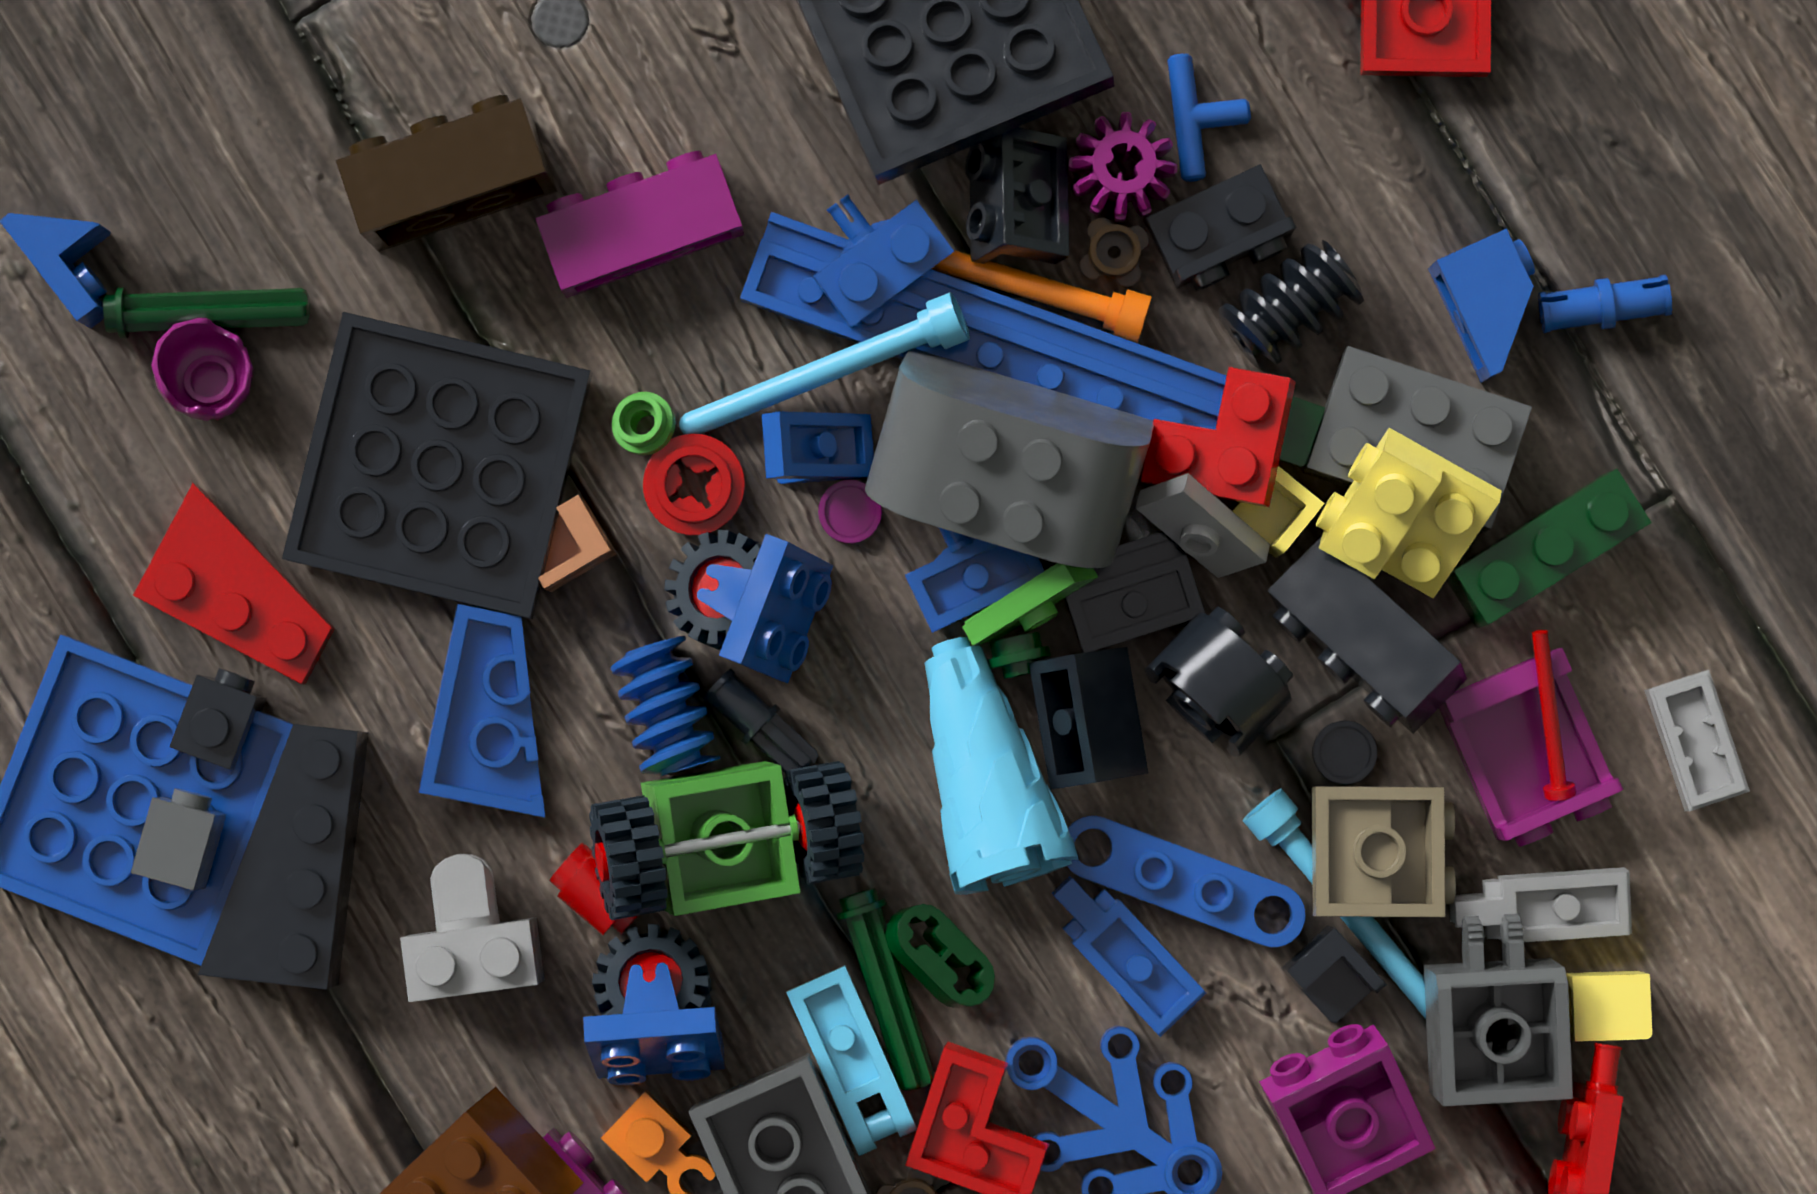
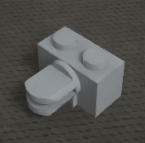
M456 854L445 858L435 866L430 881L436 931L410 934L400 938L408 1002L538 985L545 981L537 917L500 922L494 876L488 863L484 859L472 854Z

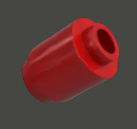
M582 842L562 863L549 881L560 890L557 897L602 936L612 927L622 935L638 916L617 920L609 918V913L605 910L604 899H602L600 894V881L596 877L595 858H593L592 850Z

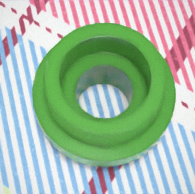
M637 392L626 397L618 404L612 418V431L616 441L626 451L635 455L645 456L660 451L669 443L675 430V415L671 406L661 396L651 392ZM645 416H653L654 426L651 431L644 435L637 434L638 422Z

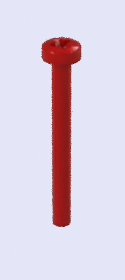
M1536 630L1532 632L1550 775V783L1543 787L1544 798L1549 801H1563L1576 795L1575 783L1566 780L1548 631Z

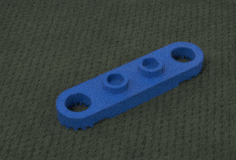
M1081 817L1067 827L1071 838L1074 840V844L1078 835L1087 829H1099L1110 839V855L1102 864L1088 866L1079 860H1071L1072 864L1067 867L1079 877L1267 947H1280L1292 942L1300 934L1304 926L1305 908L1299 895L1288 886L1104 817ZM1268 896L1280 897L1285 900L1290 909L1289 923L1283 930L1277 933L1263 932L1257 926L1254 919V911L1257 904Z

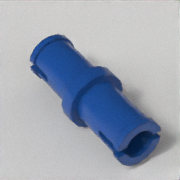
M1665 274L1655 278L1613 284L1610 283L1608 278L1595 280L1592 287L1551 293L1539 292L1538 309L1540 323H1542L1543 333L1599 324L1601 330L1615 328L1616 321L1672 315V296L1668 277Z

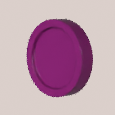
M843 480L830 486L821 497L818 508L819 520L824 531L834 540L846 544L859 543L868 539L877 530L881 521L882 508L881 505L873 501L866 494L865 483L857 480Z

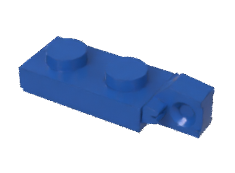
M1069 876L1051 893L1074 917L1062 928L1073 939L1071 943L1160 1037L1206 994L1205 990L1118 898L1115 900L1105 889L1092 899Z

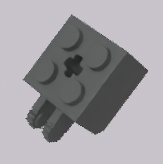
M1519 913L1504 914L1502 918L1500 938L1503 961L1484 962L1485 934L1479 916H1464L1461 925L1463 963L1424 965L1429 1092L1443 1106L1573 1099L1569 993L1565 967L1551 958L1525 960L1523 927ZM1501 1019L1509 1025L1508 1031L1499 1032L1497 1043L1492 1044L1493 1042L1486 1037L1487 1031L1495 1021Z

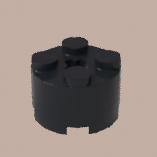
M1216 607L1210 615L1202 612L1196 614L1145 668V672L1150 682L1157 684L1163 678L1174 692L1166 699V702L1188 724L1211 743H1214L1222 734L1229 739V745L1226 749L1230 755L1237 757L1252 744L1292 701L1287 683L1294 676L1286 664L1272 652L1264 650L1259 655L1249 644L1241 639L1246 633L1242 625L1227 611Z

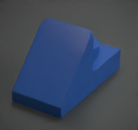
M8 213L0 220L6 231L77 322L91 329L104 319L103 303L99 298L107 292L106 288L84 262L74 267L73 263L111 234L110 230L95 222Z
M785 411L762 414L766 479H777L780 484L868 478L874 458L871 414Z

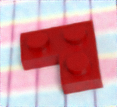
M1228 367L1216 429L1154 419L1153 432L1145 458L1141 482L1154 486L1189 473L1216 498L1270 508L1296 381L1289 377Z
M948 1041L943 1048L905 1166L982 1194H1033L1049 1143L989 1122L1008 1063Z

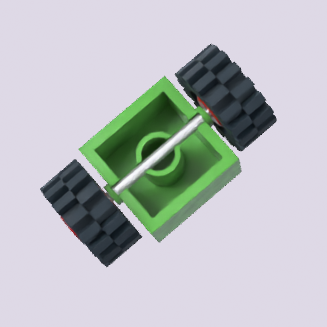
M762 761L641 782L642 796L592 804L589 813L592 825L590 826V836L593 841V846H591L592 854L596 861L595 872L597 880L599 879L600 894L602 899H604L605 910L609 913V918L617 920L660 911H666L673 916L798 894L800 893L796 864H799V873L805 879L806 884L860 875L859 873L863 871L862 862H864L865 855L861 847L864 844V835L860 831L859 826L862 820L860 811L856 809L855 789L851 790L852 780L849 772L846 773L845 765L837 761L787 770V777L784 778L783 783L781 765Z

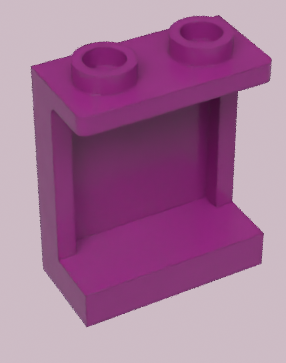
M1562 647L1552 649L1550 652L1566 780L1575 783L1576 795L1570 799L1549 801L1544 798L1543 787L1550 783L1535 657L1455 691L1439 707L1496 840L1507 841L1514 838L1518 847L1533 843L1552 834L1554 831L1550 822L1573 812L1578 822L1612 808L1609 796L1624 790L1619 778H1613L1610 774L1569 681L1567 673L1571 672L1572 669Z

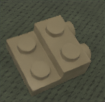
M1312 787L1313 916L1445 917V904L1454 903L1456 883L1453 866H1445V840H1452L1454 837L1455 810L1453 802H1444V787Z

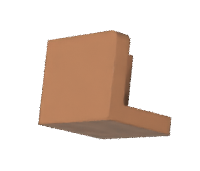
M579 495L556 507L559 514L545 571L538 578L543 588L549 592H553L617 554L586 500Z

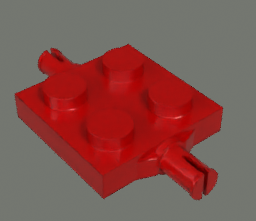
M1594 1042L1595 1049L1590 1081H1586V1084L1574 1082L1573 1099H1562L1558 1115L1559 1134H1565L1566 1138L1562 1160L1554 1159L1551 1166L1548 1194H1609L1623 1096L1617 1094L1618 1086L1615 1085L1620 1051L1622 1050L1620 1046Z

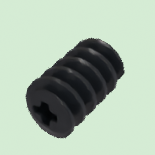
M1322 240L1321 242L1323 250L1309 243L1300 250L1303 266L1289 258L1280 264L1283 281L1268 273L1261 277L1259 282L1263 297L1251 289L1246 288L1239 294L1243 312L1227 303L1219 308V318L1242 353L1255 367H1259L1257 357L1261 354L1276 365L1282 362L1277 342L1280 340H1284L1296 350L1300 349L1303 344L1298 327L1302 324L1317 335L1322 333L1323 328L1318 315L1321 310H1325L1337 320L1341 319L1344 314L1339 297L1343 294L1358 305L1365 301L1352 271L1327 241Z

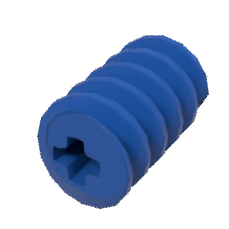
M685 636L663 640L626 652L623 658L610 667L613 675L628 676L633 679L618 691V696L620 700L639 701L640 703L639 706L625 716V720L628 725L647 727L646 731L632 741L634 749L654 751V755L639 765L642 774L665 776L721 759L720 756L700 754V749L715 737L713 731L694 730L692 726L707 715V709L702 706H689L685 702L686 699L700 690L699 682L679 681L678 675L693 665L692 658L675 657L671 653L673 649L686 640Z

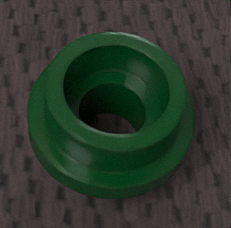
M1039 632L990 642L993 658L988 659L987 662L990 669L1002 668L1004 679L1031 674L1029 663L1051 656L1049 646L1042 647Z

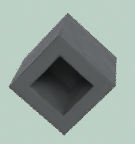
M174 788L171 799L167 797H152L131 873L190 890L206 889L227 814L209 809L212 801L211 797L187 790Z

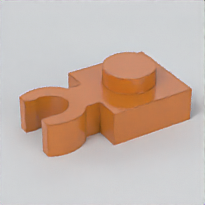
M648 1090L601 1137L646 1183L660 1169L667 1176V1186L670 1194H691L681 1183V1175L688 1169L700 1171L709 1181L716 1176L707 1158L698 1154L687 1155L680 1148L692 1136V1133Z

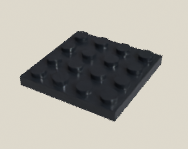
M796 0L878 185L1115 86L1110 67L1078 0Z
M343 312L282 559L533 620L541 582L538 578L545 571L559 514L556 507L561 505L593 373L591 370Z

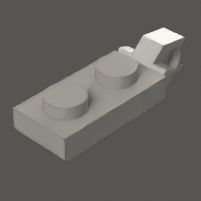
M1625 867L1500 875L1498 879L1482 880L1483 893L1455 895L1454 903L1449 904L1450 922L1455 923V927H1461L1464 916H1479L1485 928V937L1487 939H1501L1500 925L1504 914L1518 913L1522 921L1523 942L1632 934L1630 873Z

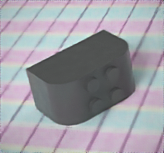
M911 349L908 350L899 367L865 486V492L873 501L884 508L922 523L1064 565L1082 568H1104L1110 566L1115 558L1151 441L1154 427L1153 420L921 350Z

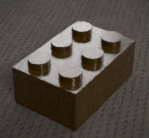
M508 95L493 96L472 105L473 114L450 122H448L445 115L435 116L413 124L410 127L412 135L388 143L385 136H376L351 145L348 148L350 155L337 159L336 163L360 234L380 252L558 192L534 120L521 98L510 101Z

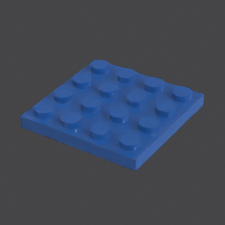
M60 635L0 785V888L201 966L293 724L257 710L234 770H229L175 750L169 746L193 685L69 636ZM174 788L187 790L211 797L212 801L209 809L227 814L206 889L190 890L131 873L152 797H167L171 799Z

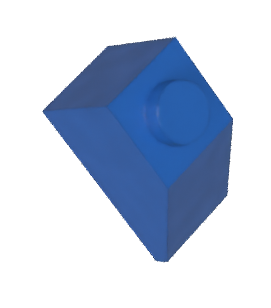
M1507 228L1436 260L1428 268L1481 383L1503 371L1534 287L1529 276L1535 274L1532 258L1520 239L1512 241Z

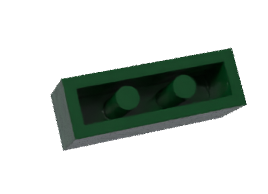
M1616 468L1596 478L1454 568L1446 581L1475 627L1487 626L1652 522Z

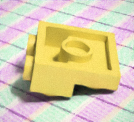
M1388 428L1376 447L1366 443L1359 452L1348 473V477L1354 481L1344 497L1334 492L1322 509L1316 522V526L1323 529L1319 549L1373 579L1383 570L1434 599L1500 503L1502 490L1395 430Z

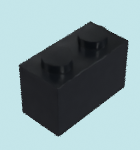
M1127 647L1072 654L1029 663L1050 790L1149 773Z

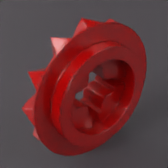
M684 434L672 438L663 449L651 456L645 468L643 493L647 506L662 525L677 533L698 536L723 528L740 509L744 495L745 479L739 460L728 446L711 436ZM682 461L686 468H691L696 475L703 474L706 471L710 473L716 468L719 470V472L711 476L712 480L705 486V490L709 495L707 499L712 506L706 509L703 503H698L692 495L684 499L678 498L673 502L670 501V498L677 495V490L684 485L683 479L680 476L682 472L677 465L679 462Z

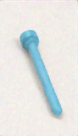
M952 292L926 302L927 309L917 312V320L685 413L679 422L680 430L683 434H703L928 343L931 348L942 344L944 349H948L970 340V334L961 308Z
M1280 788L1252 809L1242 821L1259 841L1265 838L1271 846L1279 844L1312 883V844L1298 828L1301 824L1300 819L1295 815L1298 807ZM1340 917L1426 1019L1424 977L1373 917Z

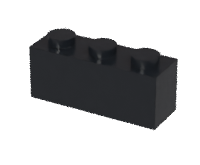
M1320 537L1267 590L1278 609L1272 615V618L1296 642L1300 643L1306 636L1323 651L1317 659L1339 682L1345 685L1353 678L1369 693L1363 700L1364 703L1387 726L1392 727L1399 721L1414 734L1467 680L1462 664L1362 572L1319 549Z

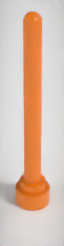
M956 250L931 268L944 274L1103 321L1104 329L1114 331L1113 335L1137 344L1152 296L1127 289L1126 295L1113 292L1112 297H1108L996 262L988 261L985 264L972 262L971 255Z

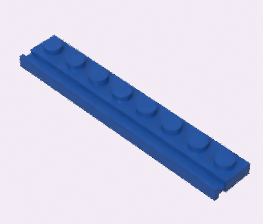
M774 212L770 214L764 236L760 241L740 296L741 302L852 342L860 343L917 320V312L927 309V301L952 292L965 318L970 340L948 349H944L942 344L931 348L928 343L914 349L1150 420L1159 419L1213 430L1216 429L1226 375L932 269L850 328L813 278L814 274L840 256L850 240ZM908 351L894 357L903 360Z

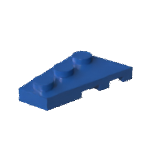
M457 604L418 790L419 793L545 817L521 617Z

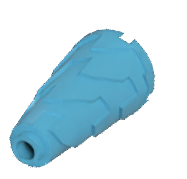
M968 637L954 638L934 645L931 648L934 657L928 659L924 664L930 693V722L935 743L932 755L942 809L940 810L942 830L950 871L949 875L954 893L963 895L988 891L987 878H991L992 883L1002 882L1005 887L1045 875L1072 864L1071 860H1078L1074 840L1071 838L1056 799L1045 783L1024 730L1018 727L1008 699L996 683L983 648L981 646H970Z

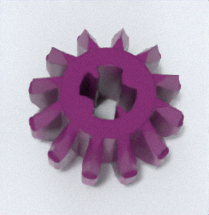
M1130 112L1121 113L1118 131L1115 132L1104 116L1097 118L1094 126L1100 141L1089 134L1080 133L1076 139V145L1088 156L1071 157L1068 169L1072 172L1089 174L1074 184L1073 191L1075 195L1084 196L1096 190L1098 194L1091 203L1090 212L1098 215L1108 200L1115 203L1113 216L1116 222H1124L1127 214V203L1132 202L1136 212L1142 218L1150 215L1151 205L1146 194L1156 200L1165 201L1170 194V189L1157 178L1174 177L1177 173L1176 163L1157 160L1172 149L1173 143L1171 139L1162 138L1151 144L1148 140L1156 127V123L1151 119H1147L1143 123L1139 133L1131 131L1133 119ZM1124 154V162L1131 156L1137 162L1131 180L1123 181L1122 173H1119L1117 178H1114L1108 172L1114 159L1113 155Z

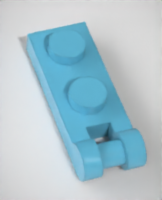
M846 965L788 990L786 993L858 1155L861 1156L876 1149V1141L898 1132L900 1137L917 1131L916 1122ZM880 1092L887 1109L864 1118L857 1102Z

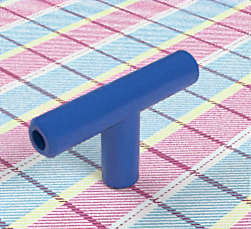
M1176 54L1170 56L1167 62L1180 174L1183 181L1195 182L1203 180L1206 176L1201 129L1248 124L1251 120L1250 104L1246 99L1198 104L1193 58L1189 54Z

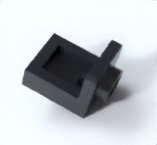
M222 668L218 669L215 678L196 675L169 747L229 770H234L257 710H263L267 698L252 693L255 684L254 680Z

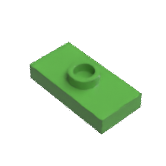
M1057 563L964 621L965 625L962 627L973 646L998 640L1020 625L1025 632L1031 631L1059 614L1054 604L1098 578V575L1094 568H1082Z

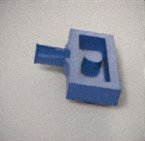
M849 194L840 199L839 203L853 222L849 221L837 203L826 210L831 214L850 241L846 244L840 256L814 274L813 278L850 328L954 252L917 199L891 219L876 222L872 225L868 223Z
M939 528L947 548L933 562L905 574V578L931 632L934 633L987 608L1043 573L1044 569L1038 557Z

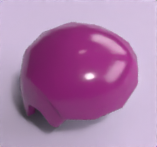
M195 318L174 324L157 341L151 364L157 389L165 402L177 412L203 421H209L210 419L219 420L233 414L249 396L255 371L247 348L243 346L240 337L215 325L208 318Z

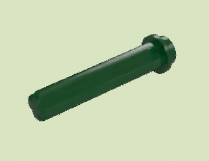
M117 288L116 294L104 296L103 316L106 332H118L120 339L128 338L130 332L166 331L176 323L195 318H208L221 328L304 326L309 323L310 299L307 290L303 288L128 294L126 288Z
M875 888L839 899L842 911L837 913L838 920H846L898 1085L903 1091H912L925 1087L933 1082L935 1072L899 961L894 957L887 945L885 937L887 924L881 908L887 905L886 899H879Z

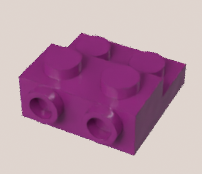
M1358 1024L1341 1027L1329 1036L1327 1040L1329 1047L1307 1058L1301 1053L1283 1056L1272 1064L1270 1068L1271 1076L1259 1081L1313 1194H1347L1436 1149L1389 1045L1374 1024L1365 1029Z

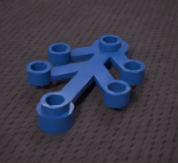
M1113 1026L1104 1032L1100 1041L1101 1052L1111 1064L1118 1106L1058 1066L1053 1048L1043 1039L1024 1037L1017 1040L1009 1048L1005 1061L1008 1063L1007 1072L1010 1079L1017 1086L1027 1090H1037L1044 1087L1102 1127V1129L1059 1136L1051 1131L1036 1134L1033 1138L1040 1141L1052 1140L1060 1147L1058 1158L1054 1162L1043 1163L1041 1171H1055L1065 1162L1136 1150L1156 1165L1114 1174L1106 1168L1091 1169L1084 1175L1081 1181L1082 1194H1089L1088 1186L1090 1182L1099 1176L1106 1177L1112 1182L1111 1194H1148L1158 1191H1165L1167 1194H1215L1222 1180V1166L1214 1150L1208 1145L1197 1141L1188 1095L1191 1092L1193 1082L1190 1072L1183 1065L1177 1062H1167L1159 1066L1153 1075V1087L1157 1094L1166 1102L1170 1143L1148 1127L1136 1063L1140 1045L1137 1036L1131 1029L1125 1026ZM1116 1034H1125L1131 1039V1051L1124 1057H1114L1109 1053L1108 1042ZM1028 1050L1037 1051L1043 1057L1042 1068L1034 1074L1024 1073L1019 1068V1058ZM1170 1070H1177L1184 1076V1086L1175 1094L1166 1093L1161 1087L1162 1076ZM1195 1160L1200 1164L1201 1175L1195 1182L1185 1183L1178 1178V1167L1183 1161Z

